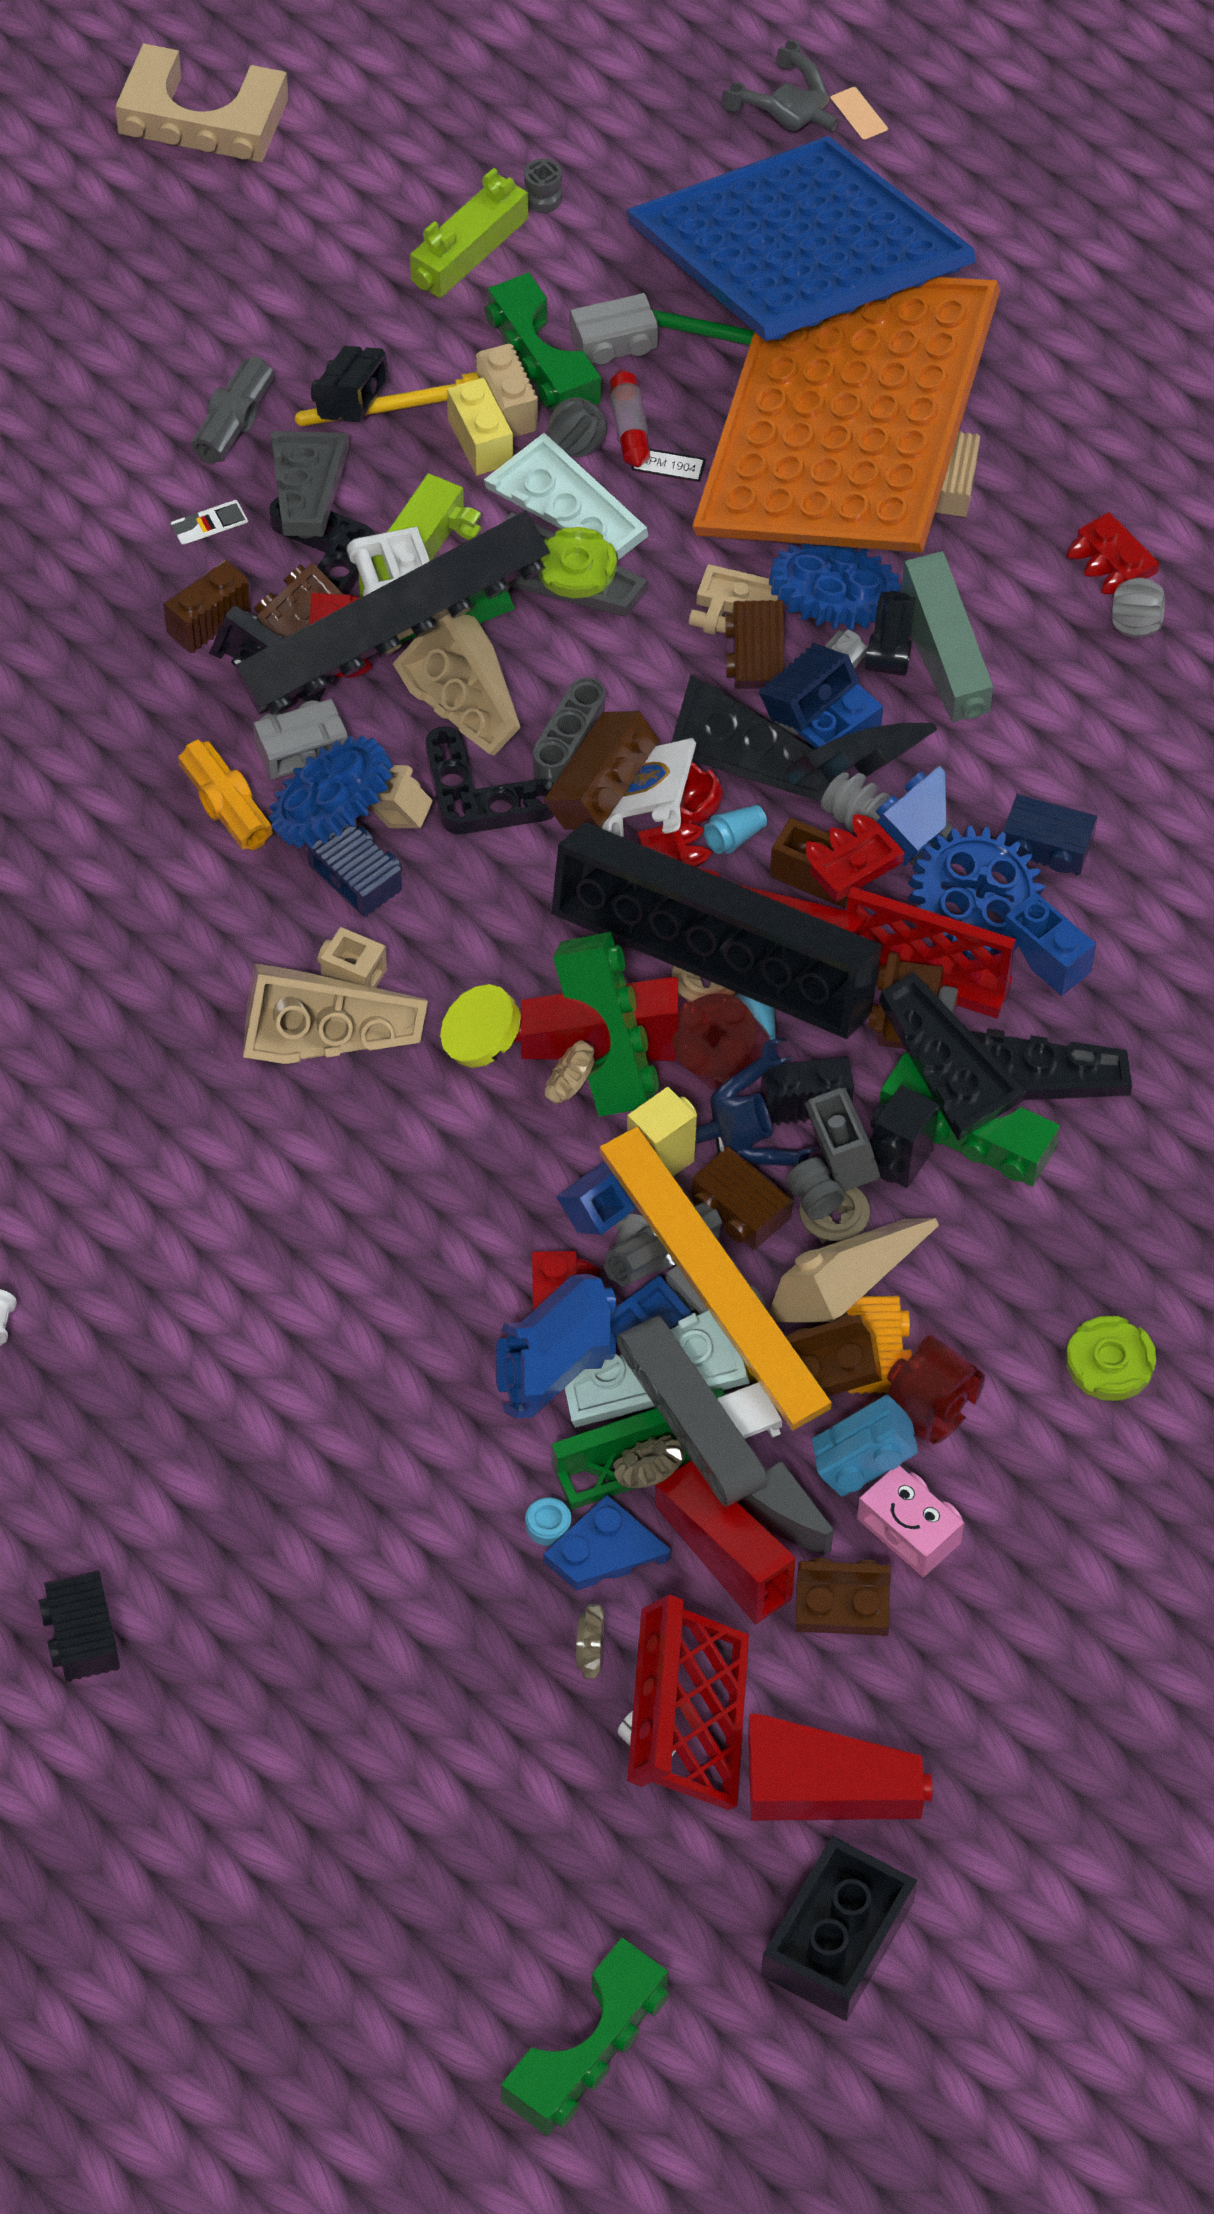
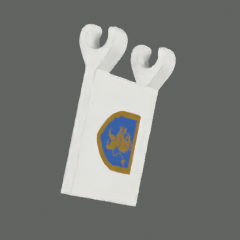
M690 738L655 746L621 800L605 821L602 829L624 837V817L653 811V820L655 822L663 821L662 832L664 834L679 830L681 825L680 802L696 747L694 739Z

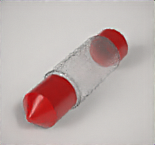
M620 369L610 380V399L617 439L621 445L623 461L627 465L640 467L650 459L649 433L642 394L638 387L636 376L624 369Z

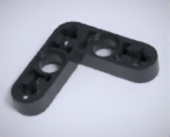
M278 497L271 502L269 507L270 522L273 530L283 535ZM330 511L327 525L331 526L333 531L329 534L323 535V537L314 536L311 538L285 536L326 553L318 564V569L343 595H348L359 579V571L356 564L350 561L347 546L354 539L372 536L375 533L367 525ZM341 566L348 569L349 573L346 576L337 578L329 575L328 571L331 568Z
M448 726L435 728L428 733L426 737V757L441 823L446 830L454 834H467L542 822L554 817L546 803L539 804L536 797L543 796L545 799L555 783L547 779H534L474 789L461 734L456 729ZM440 744H447V747L450 749V759L443 761V752L439 746ZM456 774L462 777L463 781L456 786H447L441 782V779L445 775ZM523 798L524 808H519V799ZM460 800L461 809L465 816L457 817L456 812H454V801ZM504 800L510 803L512 807L507 812L497 813L492 811L489 806L494 801Z

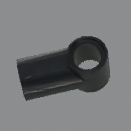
M897 591L881 592L875 617L874 634H871L865 670L906 676L912 645L909 635L915 597Z

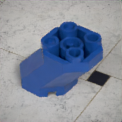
M590 1274L571 1275L522 1322L503 1324L501 1331L507 1333L508 1336L507 1338L498 1339L496 1344V1385L498 1392L508 1393L510 1402H501L504 1413L514 1418H532L584 1369H600L605 1360L614 1359L616 1342L614 1335L610 1333V1315H613L615 1312L616 1298L612 1288L603 1287L601 1278Z

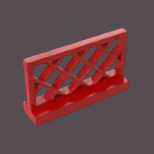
M851 888L848 895L847 911L867 917L862 937L882 945L879 968L880 965H887L889 952L898 953L901 962L943 967L944 979L942 988L944 985L958 989L957 1006L993 1018H999L1012 986L1013 976H1010L1016 939L859 888ZM861 906L873 909L877 914L870 916ZM902 920L913 922L917 928L910 929ZM888 924L896 933L889 935L880 925ZM943 933L955 936L958 941L950 942ZM928 937L936 946L929 948L921 939ZM983 946H988L1003 952L991 955ZM969 950L977 959L969 961L961 952Z
M668 1594L641 1609L627 1782L641 1787L653 1782L723 1809L731 1810L737 1807L749 1634L683 1609V1599ZM682 1625L690 1628L699 1643L698 1646L690 1651L681 1637ZM717 1639L733 1644L732 1662L728 1665L713 1643ZM701 1650H703L716 1671L708 1679H706L693 1657ZM681 1664L696 1686L688 1693L684 1691L678 1681L679 1665ZM719 1678L729 1693V1704L725 1708L710 1686ZM697 1693H700L713 1714L705 1722L702 1721L690 1701V1698ZM677 1707L680 1708L692 1728V1731L685 1736L681 1735L674 1723ZM716 1721L726 1736V1746L722 1751H720L707 1729ZM695 1736H697L710 1758L702 1765H699L686 1743ZM675 1750L689 1772L685 1777L671 1773L672 1752ZM712 1765L715 1766L723 1780L722 1792L713 1788L704 1773Z

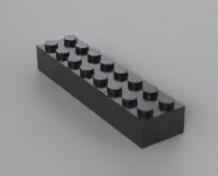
M583 822L558 844L551 914L597 934L611 932L613 940L845 1039H848L871 1015L882 949L881 944L587 822Z

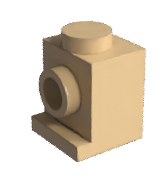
M393 765L389 770L392 778L384 782L388 789L376 795L380 800L379 803L369 805L368 807L388 828H421L433 800L420 788V783L410 777L413 769L409 765Z
M340 927L332 941L326 940L319 951L318 963L321 964V976L376 988L387 971L386 946Z

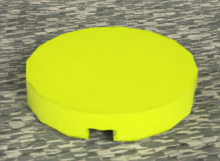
M491 984L475 986L461 994L449 1007L442 1021L440 1038L443 1049L458 1064L470 1068L486 1066L495 1061L492 1057L500 1051L504 1054L511 1047L519 1032L521 1014L519 1007L515 1005L514 999L501 987Z

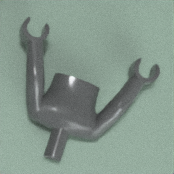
M789 40L786 42L785 48H778L776 62L782 68L790 69L797 67L804 75L809 90L797 88L788 82L778 88L773 95L747 90L744 84L735 82L731 85L730 90H724L722 93L721 104L724 109L738 111L742 109L743 103L760 107L769 112L786 130H799L811 121L830 132H834L839 124L838 118L823 111L828 106L829 96L821 73L817 66L800 52V44L796 40Z

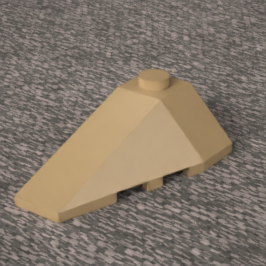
M448 614L436 621L438 626L434 630L415 638L394 661L393 665L413 696L425 701L434 708L435 713L456 725L461 733L488 754L495 755L521 727L493 645L479 622L470 615L463 614L453 619Z
M254 963L247 1001L243 1058L290 1064L314 1057L326 1056L327 1058L340 1056V1053L364 1049L371 1051L420 1043L428 1001L419 997L303 971Z
M936 1218L902 1219L826 1247L801 1254L796 1258V1264L781 1277L769 1311L770 1316L775 1322H833L834 1319L842 1316L939 1226Z

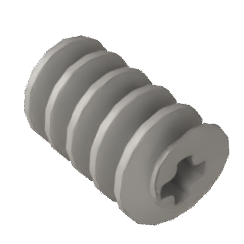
M843 772L826 789L821 800V808L826 813L833 814V817L839 823H845L846 828L854 833L852 826L853 815H864L877 822L880 816L876 813V810L890 798V795L883 792L876 796L878 786L875 783H869L863 788L866 777L862 773H858L849 779V773Z

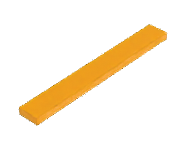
M638 1126L599 1147L600 1156L791 1430L793 1431L829 1411L832 1402Z

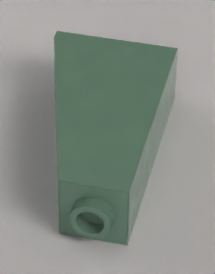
M943 551L904 561L901 592L915 597L910 636L951 721L955 722L966 718L975 719L990 712L993 685Z

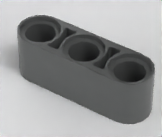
M586 677L580 678L570 685L534 746V779H547L555 783L602 712H605V688L601 682Z

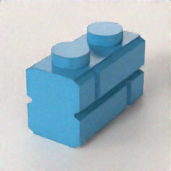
M889 1395L883 1396L834 1425L830 1430L827 1429L812 1438L814 1454L817 1456L815 1461L818 1474L841 1497L858 1491L866 1483L889 1470L897 1468L901 1463L918 1454L916 1438L913 1436L915 1433L912 1419Z

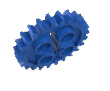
M791 544L788 547V552L780 550L778 558L773 559L769 578V585L772 586L771 594L777 595V600L783 601V604H789L787 612H802L801 620H806L810 617L816 618V625L818 626L827 621L830 622L833 629H837L839 623H842L850 630H853L855 623L860 624L864 628H869L870 621L876 623L875 617L881 592H900L901 583H898L899 575L891 573L892 565H880L882 557H868V549L857 552L853 550V547L812 546L811 544H801L800 548Z
M361 735L356 741L352 736H349L343 745L336 740L331 750L328 751L324 747L320 748L319 756L314 759L308 756L306 758V765L303 768L293 769L296 774L294 778L286 779L282 782L286 788L275 793L274 796L278 801L269 807L273 811L269 816L272 828L287 845L290 846L294 843L297 848H300L305 843L311 848L318 839L325 844L332 833H335L338 837L341 836L343 827L346 825L355 827V819L359 815L367 816L369 812L366 808L369 805L380 802L376 795L388 789L384 782L392 778V774L389 771L393 767L389 760L390 756L374 738L367 740L364 735Z
M968 826L963 833V837L953 828L947 835V840L938 835L932 843L933 848L930 846L924 848L920 854L922 859H917L912 867L917 874L911 876L908 885L917 890L912 891L908 897V902L920 904L918 908L1014 938L1005 921V915L1034 892L1041 895L1045 885L1033 883L1041 872L1037 868H1027L1026 865L1033 856L1027 854L1019 857L1016 854L1020 847V842L1017 841L1008 847L1004 845L1006 833L1002 832L994 840L990 838L989 827H985L981 835L976 836L973 827ZM951 864L961 865L967 875L961 876L956 874L952 870ZM991 872L1002 874L1008 884L998 883L994 880ZM941 884L944 885L947 888V890L942 889ZM1005 897L1011 898V899H1012V903H1011L1007 898H1005ZM951 902L956 904L962 914L955 915L947 910L945 903ZM986 911L996 912L1000 915L1002 923L991 921ZM943 933L950 942L958 941L955 936ZM1016 941L1014 951L1019 947ZM983 946L989 953L991 949L994 954H999L1003 952L988 946ZM969 950L963 951V955L969 959L972 953Z

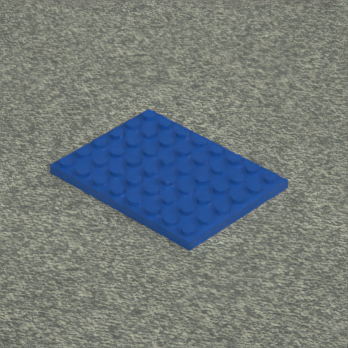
M829 136L626 209L630 225L765 341L781 339L787 333L794 330L818 325L823 319L839 313L852 312L858 306L874 300L887 299L892 293L908 287L921 286L929 279L943 274L956 273L961 267L976 262L974 248Z

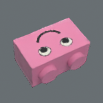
M901 1466L886 1473L859 1498L857 1520L923 1578L961 1544L964 1522L957 1509L948 1502L942 1503L929 1492L926 1483L921 1477L915 1473L906 1472Z

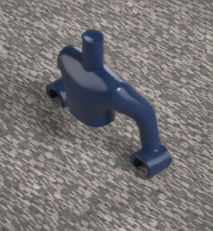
M785 1037L767 1041L763 1046L761 1057L729 1078L711 1095L710 1099L715 1121L696 1126V1144L720 1137L724 1149L729 1146L752 1165L796 1167L801 1162L808 1160L810 1153L820 1150L817 1146L801 1151L752 1148L755 1143L772 1136L771 1118L767 1105L759 1093L747 1096H737V1093L750 1086L773 1066L791 1061L792 1056L780 1058L776 1053L778 1043L787 1041Z

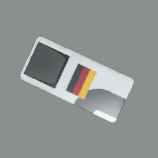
M233 500L172 521L171 525L181 544L184 545L245 524L248 520L238 501Z

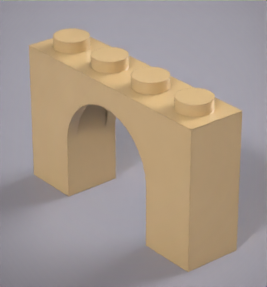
M143 43L115 106L118 134L262 163L288 101L287 72L250 65L242 87L232 102L212 111H192L172 101L181 80L179 50Z

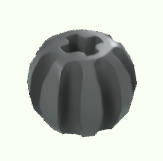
M574 397L564 400L555 407L549 418L548 432L551 439L567 454L583 457L599 449L607 433V422L602 412L588 400Z

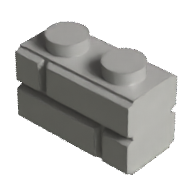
M645 293L569 310V332L574 347L577 351H583L591 363L606 364L614 358L631 354L641 356L657 348V321L653 311L650 310V304Z
M332 699L323 702L308 701L302 704L299 709L283 714L271 715L269 713L263 716L260 721L253 722L254 743L270 780L294 773V768H303L306 765V758L308 756L313 759L318 757L320 748L324 747L326 751L331 750L336 740L343 745L348 738L346 729L341 718H339Z

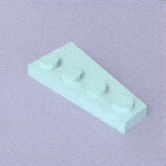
M545 433L541 434L484 479L486 489L560 529L584 527L601 533L603 539L609 545L611 542L614 546L617 560L648 537L647 527Z
M708 1310L698 1316L693 1313L678 1321V1326L670 1329L710 1389L722 1388L726 1390L750 1383L745 1362ZM615 1354L613 1360H605L600 1369H584L565 1387L571 1421L575 1428L655 1408V1405L622 1355L618 1356Z

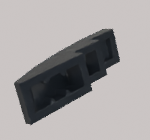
M897 723L867 728L834 739L807 753L785 769L784 773L792 785L818 768L828 782L852 766H855L859 773L867 777L920 743L938 729L934 723Z

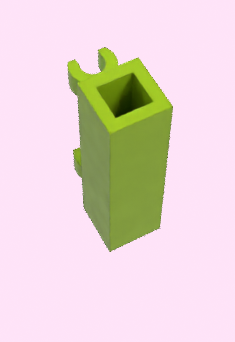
M495 168L483 177L482 183L484 188L441 227L438 226V222L434 221L423 231L425 241L410 254L411 281L420 289L429 291L441 299L528 220V192L515 185L512 178L508 177L505 179L500 176Z
M428 473L388 532L417 527L431 561L452 530H455L461 537L467 540L476 537L481 531V526L476 524L481 517V513L473 508L464 507L463 487ZM382 555L372 556L371 560L379 582L390 580ZM359 574L360 597H363V590L365 588Z

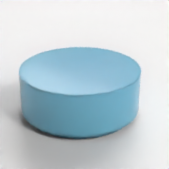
M542 1498L532 1503L525 1516V1527L528 1536L537 1544L552 1546L571 1529V1513L568 1507L562 1501L555 1498Z

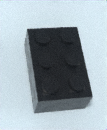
M831 1836L763 1953L761 1977L847 2022L912 1907L918 1880Z

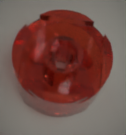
M721 993L708 994L692 1002L685 1003L678 1011L677 1031L673 1032V1047L678 1060L700 1082L714 1090L761 1057L764 1044L770 1040L767 1029L760 1019L740 999Z
M929 1335L921 1342L917 1351L908 1361L901 1358L891 1367L887 1380L892 1384L886 1395H889L907 1413L913 1423L916 1436L927 1443L930 1441L932 1444H938L949 1437L965 1420L966 1417L960 1411L968 1400L975 1405L982 1392L985 1375L975 1365L933 1335Z

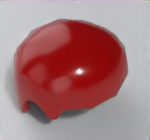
M693 762L690 765L680 802L681 823L698 825L708 820L718 810L724 795L720 781L712 770L703 771Z

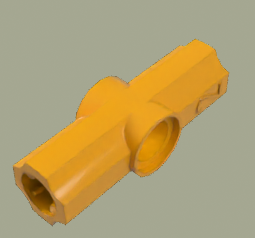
M198 739L186 745L185 750L178 756L179 765L197 788L200 801L207 814L214 821L220 819L242 850L250 849L254 851L262 847L273 834L272 826L253 801L252 793L243 775L236 769L231 771L209 741L202 742Z

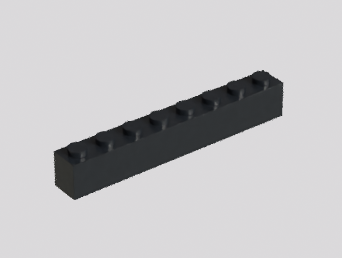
M527 510L237 663L236 674L259 715L267 711L271 715H275L293 704L291 698L305 691L310 696L329 685L328 678L340 672L344 676H348L360 670L366 665L364 659L378 652L379 656L383 657L394 652L402 646L401 639L413 633L418 638L431 632L438 626L436 621L450 614L454 619L465 614L474 607L472 601L484 595L488 599H492L504 593L510 588L508 582L522 575L523 579L527 580L545 570L544 563L548 561L550 551Z

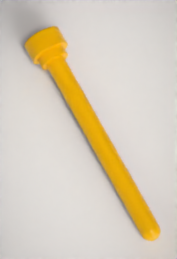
M478 372L462 374L461 379L454 380L455 384L377 397L364 416L447 401V388L479 379ZM317 408L299 411L294 417L295 423L301 427L338 421L321 419L317 414Z

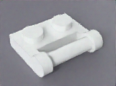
M417 527L352 540L347 546L350 561L356 564L365 588L363 596L430 561ZM382 555L390 580L379 582L371 560L372 556Z

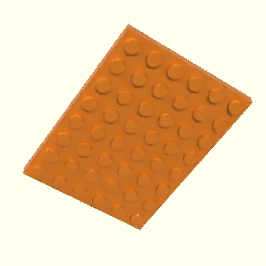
M935 277L927 280L921 286L908 287L892 293L887 299L874 300L858 306L852 312L839 313L823 319L818 325L802 327L789 332L781 339L765 341L754 332L692 525L696 536L923 553L999 297L1000 287L998 281Z

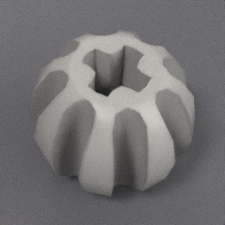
M1145 578L1129 579L1120 584L1115 591L1112 608V621L1116 630L1124 636L1135 639L1146 638L1157 633L1163 625L1165 613V593L1162 587L1154 581Z

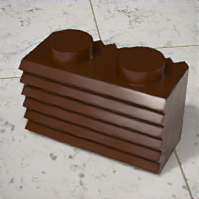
M224 560L163 603L164 616L166 617L164 620L167 627L165 630L189 653H195V649H201L202 644H208V640H214V635L218 634L225 616L234 605L244 612H251L248 578L231 563Z
M734 601L732 613H725V638H733V653H726V678H734V689L765 688L766 682H770L772 677L776 678L778 672L782 673L783 667H785L783 601Z
M729 1146L723 1152H720L717 1157H714L710 1163H707L705 1168H701L699 1173H695L692 1178L691 1197L694 1205L697 1206L704 1202L711 1209H716L727 1234L737 1243L744 1242L748 1244L752 1250H756L792 1216L793 1199Z

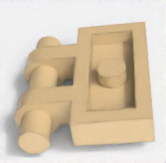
M708 564L697 592L696 604L709 607L707 613L692 609L689 625L703 628V632L715 636L717 632L725 634V617L722 614L723 611L732 613L734 601H777L778 596L771 594L772 586L769 585V578Z

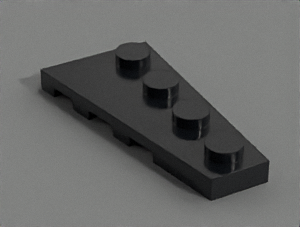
M696 674L690 675L671 743L693 738L696 742L692 758L693 762L821 802L826 789L833 779L828 782L819 768L793 785L784 773V770L815 750L812 745Z
M914 972L881 991L878 1002L935 1102L939 1104L940 1111L958 1141L1023 1101L1026 1094L1024 1088Z
M987 1028L986 1033L970 1031L1024 1088L1026 1094L1023 1100L1131 1095L1132 1081L1127 1050L1071 1042L1069 1046L1058 1045L1048 1042L1046 1037L1033 1035L1030 1036V1040L1004 1036L1005 1031Z

